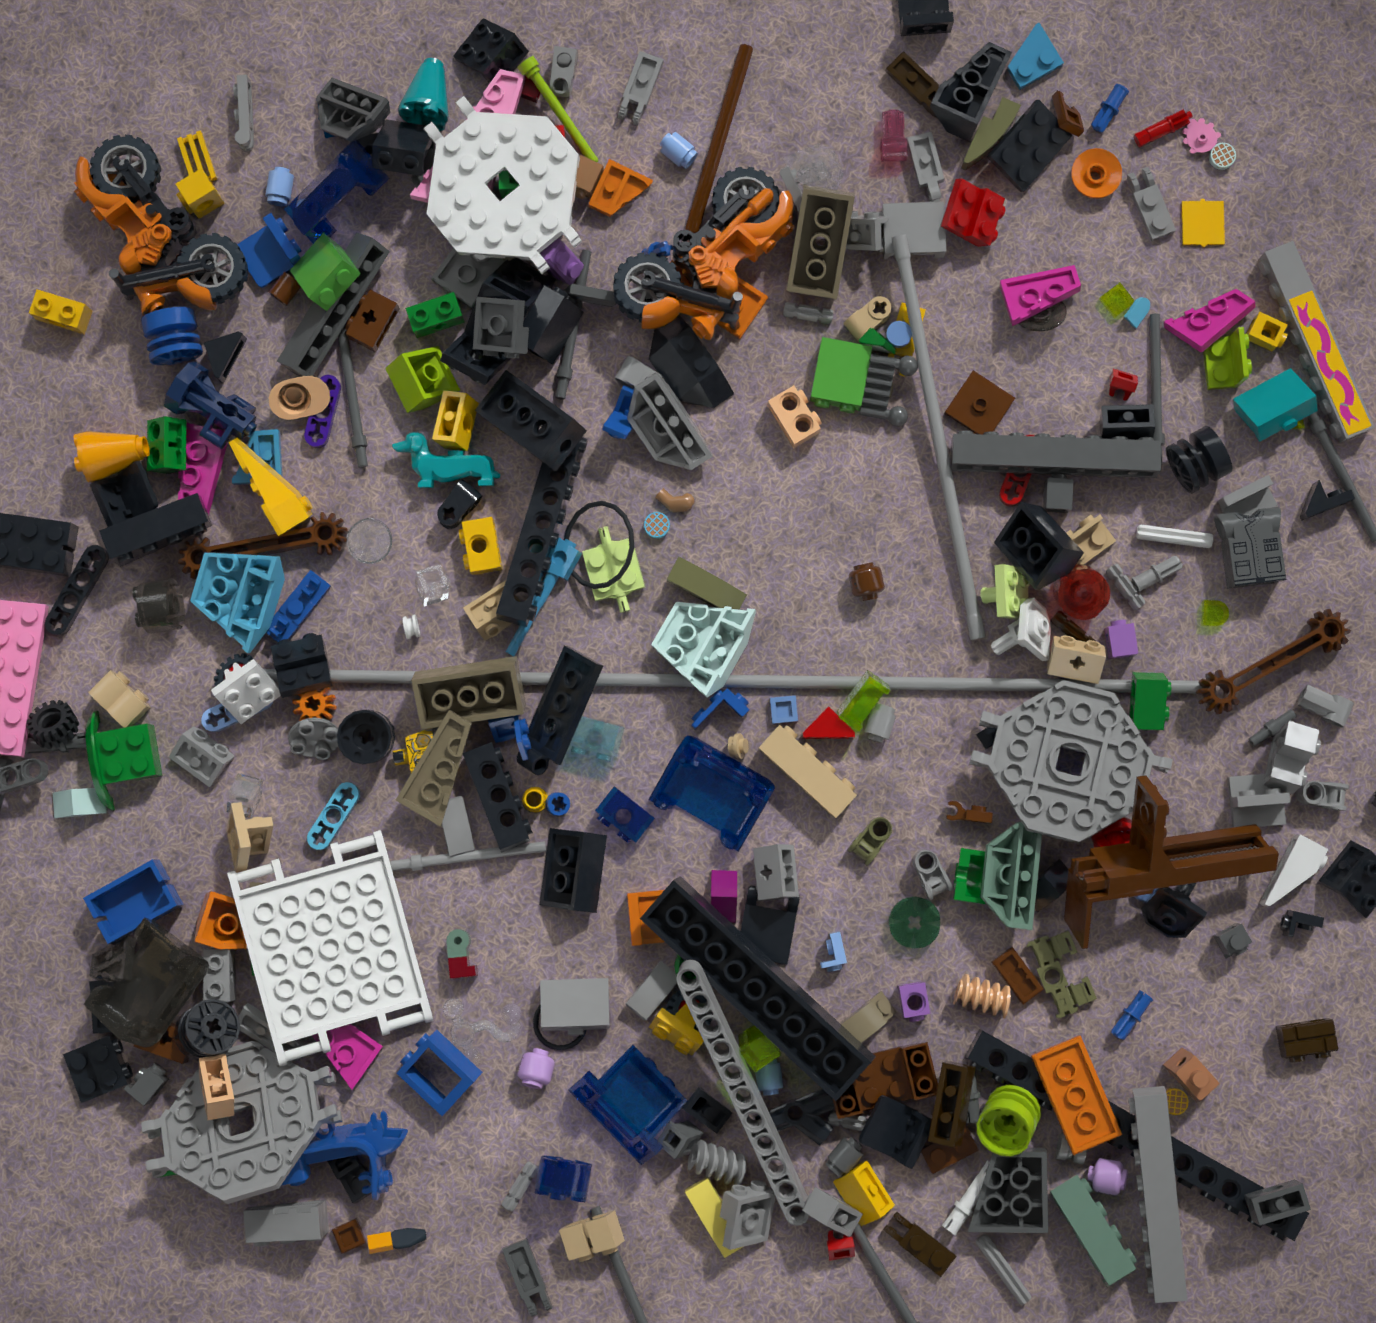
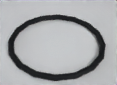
M606 501L588 503L578 510L567 525L564 541L565 539L569 540L571 529L578 517L593 507L604 506L611 508L623 518L629 535V550L626 562L619 573L608 582L599 584L584 581L574 570L571 573L581 585L592 589L609 587L621 579L631 564L635 548L634 532L627 515L617 505Z

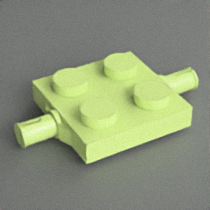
M608 526L598 529L602 544H599L596 548L582 551L590 583L593 584L608 582L619 573L626 562L629 538L611 541ZM635 548L631 564L621 579L609 587L592 589L595 601L607 598L617 599L620 613L630 611L627 595L633 591L646 588Z

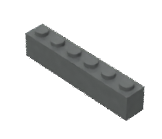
M356 232L345 253L361 274L328 311H325L315 302L312 303L277 362L300 377L313 376L390 251L374 238Z

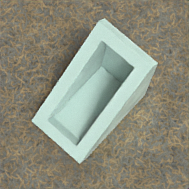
M95 788L69 789L53 793L55 819L107 813L106 806L100 802Z

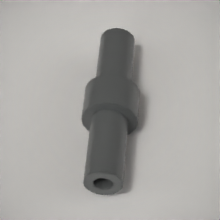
M1290 709L1277 719L1269 720L1263 725V729L1248 738L1249 742L1255 747L1269 736L1274 737L1288 721H1292L1297 717L1296 714Z

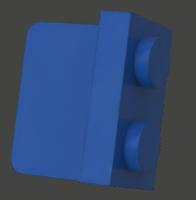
M272 213L263 217L267 226L237 244L245 256L248 271L261 288L277 280L283 272L288 273L299 261L300 256L298 254L302 252L295 239L293 238L289 241L285 235V232L289 230L282 219L278 218L276 220Z

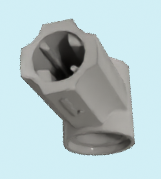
M1305 685L1297 703V706L1320 715L1324 721L1328 723L1332 721V725L1344 728L1354 705L1352 701L1344 697L1327 694L1310 685Z

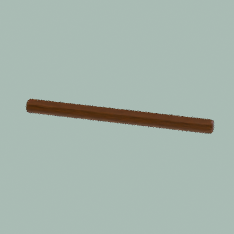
M741 44L737 53L685 226V230L697 233L701 226L752 56L753 47L750 45Z

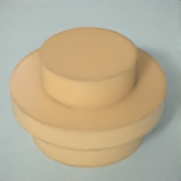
M736 733L728 739V752L731 757L743 759L745 754L748 753V740L741 733Z

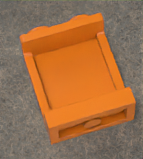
M664 890L627 893L632 946L664 943L640 919Z

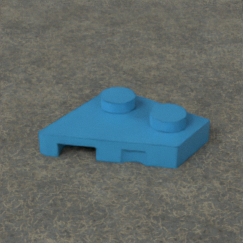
M1040 22L1034 26L1007 67V71L1019 90L1062 67L1064 64Z
M278 429L255 431L249 438L248 447L283 477L280 431ZM239 466L236 475L232 478V484H251L250 478L252 476L250 473L246 474L241 466Z

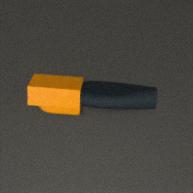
M403 1228L394 1230L392 1233L389 1231L367 1235L369 1254L393 1250V1248L397 1250L409 1248L427 1239L425 1229Z

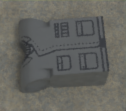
M1280 507L1258 509L1251 516L1238 512L1214 515L1215 526L1222 540L1221 546L1227 589L1279 583L1287 580L1281 537L1278 532L1281 522Z

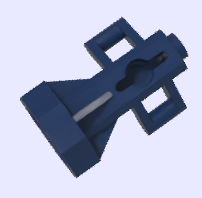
M190 362L173 380L165 395L164 407L176 415L189 411L197 412L208 420L201 430L200 436L220 449L224 448L231 435L236 438L238 437L240 440L245 436L251 437L257 428V424H255L256 416L253 415L256 407L236 394L225 397L216 391L208 376L209 370L197 362ZM214 424L225 430L222 437L211 431Z

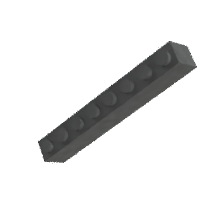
M959 431L958 434H953L951 440V470L1157 478L1161 471V441H1154L1151 437L1128 440L1124 436L1102 439L1098 435L1076 438L1072 434L1050 437L1049 434L1045 433L1025 436L1023 433L1018 432L1010 433L1009 435L985 432L981 435L973 434L971 431Z

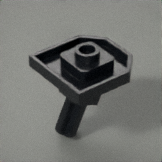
M1197 883L1177 885L1175 890L1170 887L1158 888L1142 905L1141 911L1145 923L1167 938H1186L1207 914L1205 910L1192 903L1191 898H1189Z

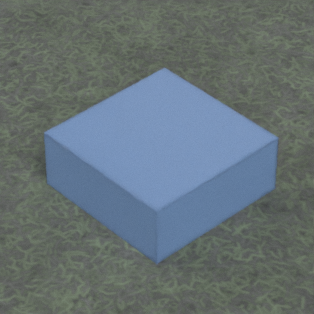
M796 695L770 698L772 724L798 722Z

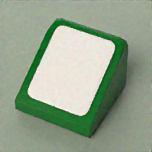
M869 328L859 339L860 344L873 346L872 351L890 354L897 352L896 348L874 328Z

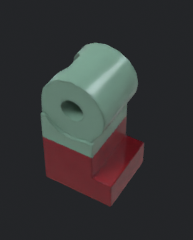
M456 929L451 931L446 941L450 979L478 976L477 965L470 966L468 948L471 944L470 935L465 930Z

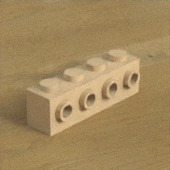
M779 725L758 750L834 819L837 818L857 796L853 792L856 787L846 778H843L841 781L834 774L837 770L826 760L821 763L815 757L817 752L809 744H800L795 739L798 735L789 726L786 725L783 728Z

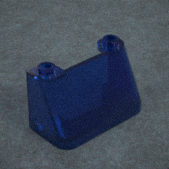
M687 735L674 752L648 800L661 810L673 809L675 805L719 830L721 844L728 849H734L739 852L770 799L775 785L768 778L699 738Z

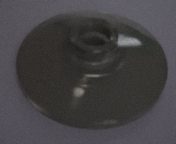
M1061 301L1018 324L1030 331L1042 332L1052 330L1061 325L1067 315L1066 306Z

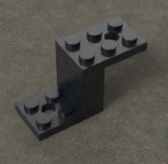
M514 258L510 261L506 260L482 283L477 297L525 301V319L543 287L546 286L552 289L556 279L546 273L541 274L533 266L518 258ZM475 301L463 334L443 352L440 361L448 365L450 369L469 376L474 382L486 385L511 358L504 357V352H499L498 356L483 355V350L473 349Z

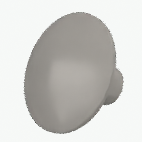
M308 718L299 721L290 729L288 734L290 750L293 754L326 760L330 757V753L338 747L336 737L338 728L332 722L321 718Z

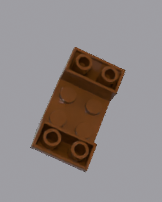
M928 1042L898 1046L874 1052L875 1059L837 1101L833 1099L837 1119L862 1114L864 1110L874 1108L881 1095H885L898 1102L935 1096L937 1094L938 1082Z

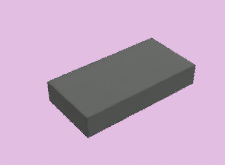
M571 284L564 289L569 294L568 296L576 301L607 307L616 305L613 291Z

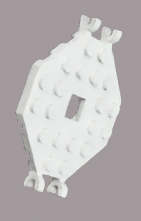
M463 96L456 104L467 117V120L446 137L442 136L432 122L424 128L428 136L436 144L427 215L459 255L470 256V254L494 258L515 257L521 260H531L540 273L543 274L550 267L539 254L562 234L574 248L582 242L577 232L571 227V214L575 200L576 176L580 156L548 117L476 112ZM507 170L520 186L499 201L487 184L500 172Z

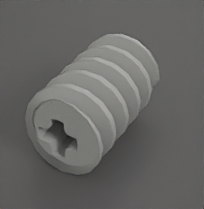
M703 1140L697 1141L691 1149L688 1159V1171L695 1165V1173L698 1175L705 1169V1177L707 1178L711 1177L712 1173L715 1172L714 1178L716 1181H719L724 1175L725 1184L728 1185L732 1178H734L733 1185L741 1184L746 1171V1159L742 1153L735 1154L733 1150L729 1149L726 1151L721 1146L716 1148V1145L712 1143L706 1144Z

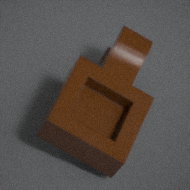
M957 801L947 802V805L955 806L957 809V813L954 816L946 815L947 820L992 823L993 813L986 812L987 807L971 805V810L964 809Z

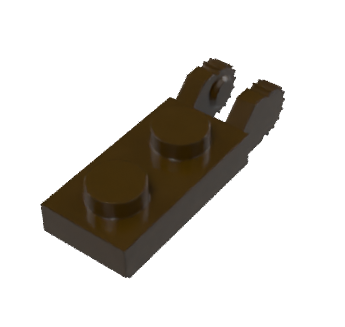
M903 51L885 69V72L919 105H923L933 117L937 118L930 107L932 101L928 98L932 94L935 96L939 84Z
M896 1211L893 1217L901 1225L907 1227L908 1231L902 1237L892 1226L886 1225L883 1230L898 1241V1244L938 1276L942 1277L957 1256L915 1222L911 1223Z

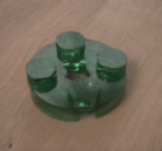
M916 896L903 898L890 911L888 918L890 933L902 946L913 949L926 947L937 938L940 931L939 911L927 899ZM910 916L914 918L919 916L921 918L919 921L921 927L919 929L915 927L910 929L908 927L910 923L908 918Z

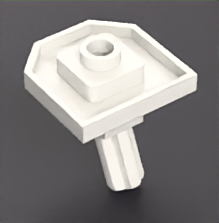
M1030 598L1020 605L1019 619L1008 625L1009 632L992 642L991 647L997 655L1019 644L1021 647H1026L1041 661L1049 660L1051 637L1049 616L1046 608L1035 598Z

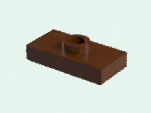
M1010 947L991 961L1022 1005L1044 990L1013 947Z

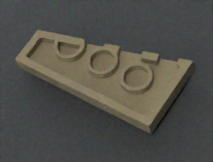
M451 710L447 712L396 798L397 802L440 827L443 823L470 732L471 722Z

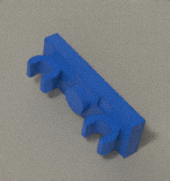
M310 570L274 615L271 626L266 633L277 642L282 639L290 640L331 588V585Z

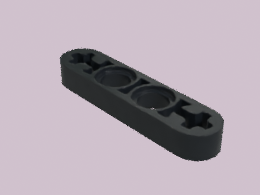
M91 545L82 554L46 617L45 628L50 634L63 636L70 630L108 563L109 555L103 547ZM100 550L101 561H95L92 565V568L96 569L95 573L88 568H84L85 563L90 566L93 558L90 557L91 553H97ZM83 572L88 573L90 576L89 583L86 586H79L77 583L78 575ZM69 595H75L77 598V605L72 609H68L64 605V600ZM59 608L64 612L70 613L69 617L64 615L61 619V623L64 624L63 628L54 630L53 620H59L62 616V613L58 612Z

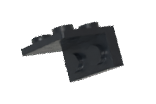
M897 0L901 36L951 33L954 16L953 12H949L948 0Z
M483 18L475 26L464 43L461 44L453 57L456 61L480 72L490 84L500 69L514 72L529 51L515 33Z
M1350 840L1319 881L1325 887L1342 895L1361 916L1367 918L1376 907V855L1370 849Z

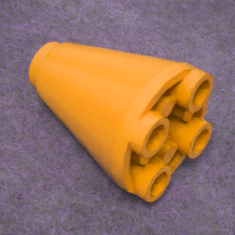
M85 431L74 434L73 437L77 448V457L74 458L75 468L78 472H83L87 482L91 483L127 468L132 462L141 461L150 454L149 444L145 436Z

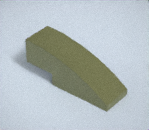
M1002 97L993 120L983 116L961 169H969L996 147L1013 124L1021 107L1020 104Z
M679 556L667 577V582L716 608L727 606L740 610L747 594Z

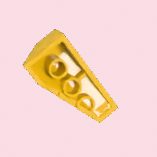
M238 437L229 442L242 470L246 474H251L250 486L260 497L262 496L264 504L261 507L278 536L312 515V504L305 495L302 497L295 487Z

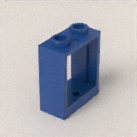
M436 1030L430 1036L425 1033L415 1044L418 1047L416 1052L413 1053L410 1050L400 1061L403 1066L397 1074L443 1116L483 1072L445 1036ZM428 1048L462 1079L447 1096L443 1095L413 1066Z

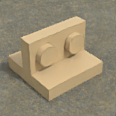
M242 802L231 803L226 830L236 873L247 870L249 855L268 853L273 831L272 817H253L245 820Z

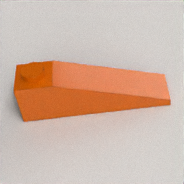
M212 891L205 894L197 919L194 942L219 950L248 949L234 898Z

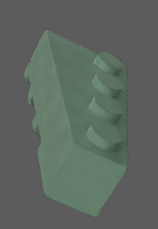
M1076 1175L1051 1190L1050 1194L1067 1223L1073 1227L1076 1238L1082 1247L1086 1248L1093 1266L1104 1277L1102 1281L1108 1288L1136 1270L1134 1264L1137 1260L1129 1248L1124 1250L1119 1242L1122 1236L1114 1224L1109 1226L1104 1217L1108 1214L1100 1201L1095 1203L1090 1196L1093 1190L1085 1178L1080 1180L1079 1176Z

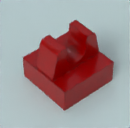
M1113 368L1110 376L1109 395L1113 397L1117 389H1122L1124 391L1123 400L1127 401L1132 392L1135 393L1138 385V376Z
M830 1230L827 1241L829 1261L855 1257L853 1237L843 1234V1238L836 1239L833 1230Z

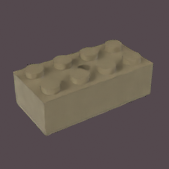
M804 185L786 291L837 299L855 193ZM817 237H824L826 242L823 245H818L816 243Z
M517 656L415 671L411 680L421 730L439 727L449 710L469 722L522 715L525 711L526 702Z

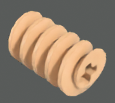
M964 974L958 982L953 1004L955 1005L959 998L962 999V1007L964 1008L969 1001L972 1002V1010H976L978 1005L981 1004L982 1013H986L988 1008L991 1007L993 1016H996L998 1011L1002 1010V1017L1005 1019L1011 1002L1010 986L1005 985L1000 991V984L997 982L990 988L989 980L985 979L980 985L979 977H974L970 982L969 975Z

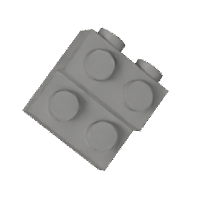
M753 1180L751 1185L747 1187L736 1184L732 1186L730 1191L724 1192L720 1217L726 1220L727 1223L722 1246L732 1250L768 1240L775 1194L771 1188L766 1186L765 1182Z

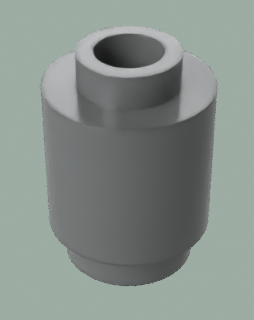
M843 1137L828 1155L829 1159L825 1164L836 1175L842 1177L845 1173L848 1174L864 1155L861 1151L863 1146L853 1137H850L849 1140Z

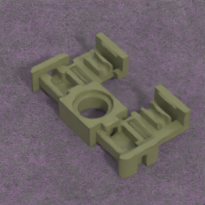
M1069 930L1050 937L1051 940L1047 942L1046 940L1049 937L1044 935L1027 943V947H1032L1040 966L1036 969L1046 994L1051 993L1059 1012L1055 1014L1057 1018L1077 1012L1078 1007H1073L1075 1004L1080 1006L1097 999L1088 976L1081 979L1082 983L1076 985L1070 983V986L1065 987L1068 985L1063 970L1059 961H1054L1056 958L1062 959L1061 955L1070 952L1071 955L1078 953ZM1065 938H1068V940H1069V943H1070L1071 948H1072L1071 951L1069 950V947H1068V945H1067V942H1066ZM1050 969H1055L1060 974V979L1055 984H1050L1045 980V973ZM1084 982H1086L1091 995H1088Z

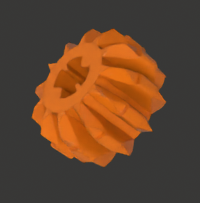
M329 687L298 694L301 699L292 700L293 704L300 705V707L293 710L294 714L303 713L299 721L308 718L324 719L323 716L330 720L333 718L328 710H336L337 706L329 704V702L334 701L336 696L328 695ZM313 698L320 701V706L317 705L319 708L316 711L309 708V704H312L310 701Z

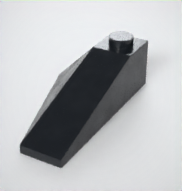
M988 42L971 57L966 65L962 68L960 67L950 79L940 84L930 107L946 132L967 142L971 141L1011 56V51Z

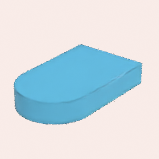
M1139 297L1134 301L1124 315V318L1134 328L1139 326L1150 310V301L1143 297Z

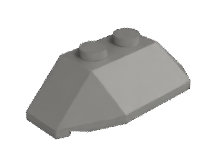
M657 372L634 386L627 420L656 461L692 470L713 457L697 426L670 386Z

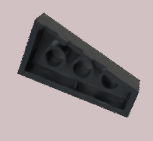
M195 493L99 530L110 560L121 567L166 546L180 543L188 536L201 535L208 531V527L213 525L202 497Z

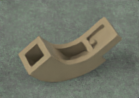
M880 991L853 1014L840 1022V1024L862 1043L884 1026L887 1020L897 1012L883 992Z

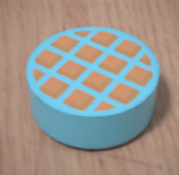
M661 512L649 514L644 521L646 533L655 539L664 537L670 528L667 516Z

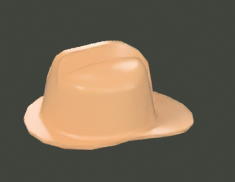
M301 376L284 380L276 384L271 389L269 395V406L273 413L279 418L286 420L318 414L328 406L330 401V391L327 385L320 378L314 376Z

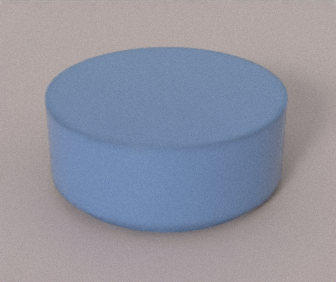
M904 321L891 323L886 331L887 341L895 348L905 347L912 337L911 328Z

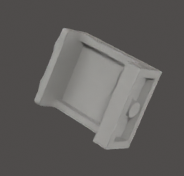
M944 202L883 204L879 216H888V222L881 223L882 249L878 250V252H883V260H888L890 256H895L892 237L902 234L907 235L910 255H934V258H944L946 254V232L941 227L945 214Z

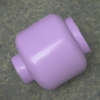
M534 1048L533 1052H527L522 1055L517 1074L522 1080V1085L534 1089H542V1086L550 1083L555 1062L548 1056V1051Z
M1099 1158L1095 1166L1090 1165L1088 1181L1092 1182L1095 1192L1117 1196L1121 1190L1125 1191L1128 1170L1124 1169L1120 1161Z

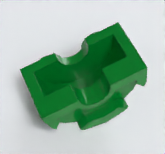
M960 849L953 888H955L954 900L985 904L981 899L985 851Z

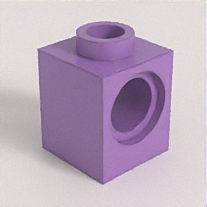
M925 982L897 985L902 1017H909V1022L924 1020V1015L930 1014ZM912 995H918L921 999V1004L917 1009H910L907 1005V1000Z

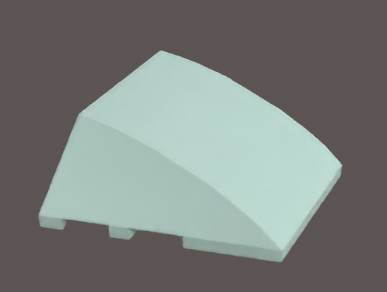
M676 602L651 645L708 698L725 685L746 648L756 610L749 608L747 610H737L727 606L715 608L708 607L706 604Z

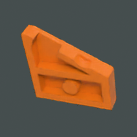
M609 159L588 207L611 217L651 186L653 180Z

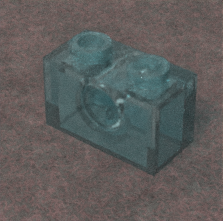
M582 716L569 745L571 752L586 755V751L597 753V759L611 762L612 757L618 758L625 728ZM593 732H598L602 735V742L598 746H591L588 743V737Z

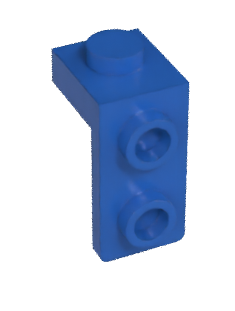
M625 385L621 389L614 411L602 428L611 437L617 439H626L633 429L627 420L634 389Z
M728 688L724 692L719 689L709 699L712 704L706 710L701 708L691 718L694 721L691 727L696 730L723 701L743 718L750 710L747 707L749 702L739 692L734 695Z
M520 715L488 719L495 743L516 738L523 761L528 760L527 750L531 749V744L528 737L529 728L526 719H521Z

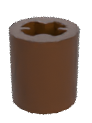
M283 272L268 292L283 305L287 306L301 286L292 276Z

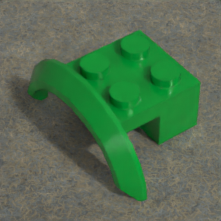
M97 710L92 713L86 724L88 762L93 785L100 802L114 811L113 798L108 792L107 784L163 776L155 727L146 723L97 733L100 723L99 711Z

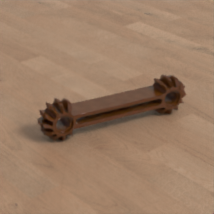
M321 512L319 521L314 516L311 517V521L314 523L313 527L287 531L279 536L276 533L210 546L209 538L205 537L201 542L200 538L196 536L193 539V545L189 541L184 542L188 548L186 551L179 549L178 553L185 557L180 558L178 564L185 565L182 572L184 574L190 573V578L195 580L201 564L196 565L195 556L200 552L221 553L248 548V551L234 554L266 556L318 546V555H322L326 548L327 554L332 556V547H335L340 552L342 548L338 545L339 541L347 543L348 540L341 535L349 531L346 527H341L344 524L342 518L336 520V515L331 513L327 519L326 514ZM331 528L332 536L328 540H321L320 534L322 530ZM312 535L310 539L279 545V541Z
M1326 609L1323 613L1320 611L1314 613V618L1307 620L1308 625L1311 627L1310 632L1228 678H1224L1222 670L1215 671V674L1212 672L1206 673V679H1201L1198 682L1202 688L1196 690V694L1203 695V698L1198 703H1207L1206 711L1210 712L1214 709L1217 715L1222 714L1223 710L1226 712L1232 711V705H1238L1240 702L1235 697L1237 691L1320 645L1324 653L1327 654L1332 649L1334 651L1341 650V644L1344 645L1349 641L1345 635L1349 634L1351 630L1344 627L1348 620H1340L1341 612L1332 614L1331 609ZM1325 625L1331 629V637L1324 633ZM1309 637L1313 639L1311 645L1291 656L1287 655L1288 649ZM1256 667L1260 669L1259 674L1238 686L1233 684V681ZM1216 686L1223 690L1222 699L1215 695L1214 689Z

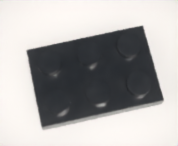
M1035 100L990 152L987 158L1020 192H1025L1073 135L1061 129L1057 118L1040 100Z

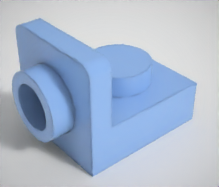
M840 931L829 933L830 939L826 940L828 954H834L835 958L820 962L821 968H827V972L843 969L842 964L847 963Z

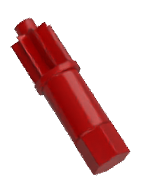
M1183 109L1164 117L1163 120L1134 134L1133 138L1140 148L1190 123L1189 119L1193 118L1191 111L1185 113Z

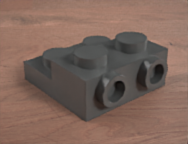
M476 297L473 349L483 350V355L498 356L499 352H504V357L519 358L520 353L527 354L529 328L523 327L525 301Z

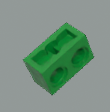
M163 416L147 420V441L150 449V454L147 457V471L164 474L185 471L186 419Z

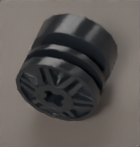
M1204 426L1189 435V442L1182 438L1177 441V445L1173 443L1166 447L1167 460L1173 474L1182 487L1191 494L1197 492L1200 487L1204 488L1209 485V478L1217 481L1232 472L1233 466L1227 449L1216 432L1209 426Z
M367 709L354 711L346 716L338 727L336 737L342 754L350 761L364 765L379 762L388 756L394 746L396 736L394 726L388 717L378 711ZM371 730V736L374 737V740L368 741L365 744L364 737L361 734Z
M217 999L203 1000L183 1012L176 1021L174 1029L175 1043L179 1050L190 1059L199 1061V1058L219 1055L230 1049L238 1039L240 1031L239 1017L233 1007L224 1001ZM209 1023L212 1024L211 1029L214 1030L212 1033L209 1032V1027L207 1026Z

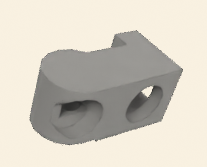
M554 46L550 89L555 96L571 97L573 78H575L579 56L577 49Z

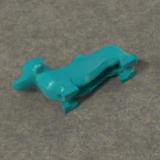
M409 433L404 441L392 444V448L396 452L411 453L412 468L421 478L418 482V488H434V480L446 483L469 476L481 477L478 480V486H494V478L498 479L501 476L500 473L495 471L493 459L487 455H463V450L448 451V456L433 455L429 450L427 439L422 433Z

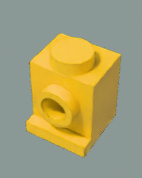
M1259 312L1253 318L1246 334H1248L1250 342L1272 352L1277 347L1281 348L1288 335L1284 331L1288 324ZM1262 331H1267L1270 334V338L1262 335Z

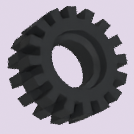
M51 700L50 705H47L46 702L42 703L43 707L41 709L37 706L34 709L36 713H30V719L27 720V729L37 745L39 744L41 748L46 746L47 749H52L53 745L55 748H59L60 743L63 742L66 745L68 738L73 739L75 737L73 733L78 732L77 726H79V722L66 702L63 703V701L58 700L56 703L55 700ZM59 721L54 726L47 728L52 723Z

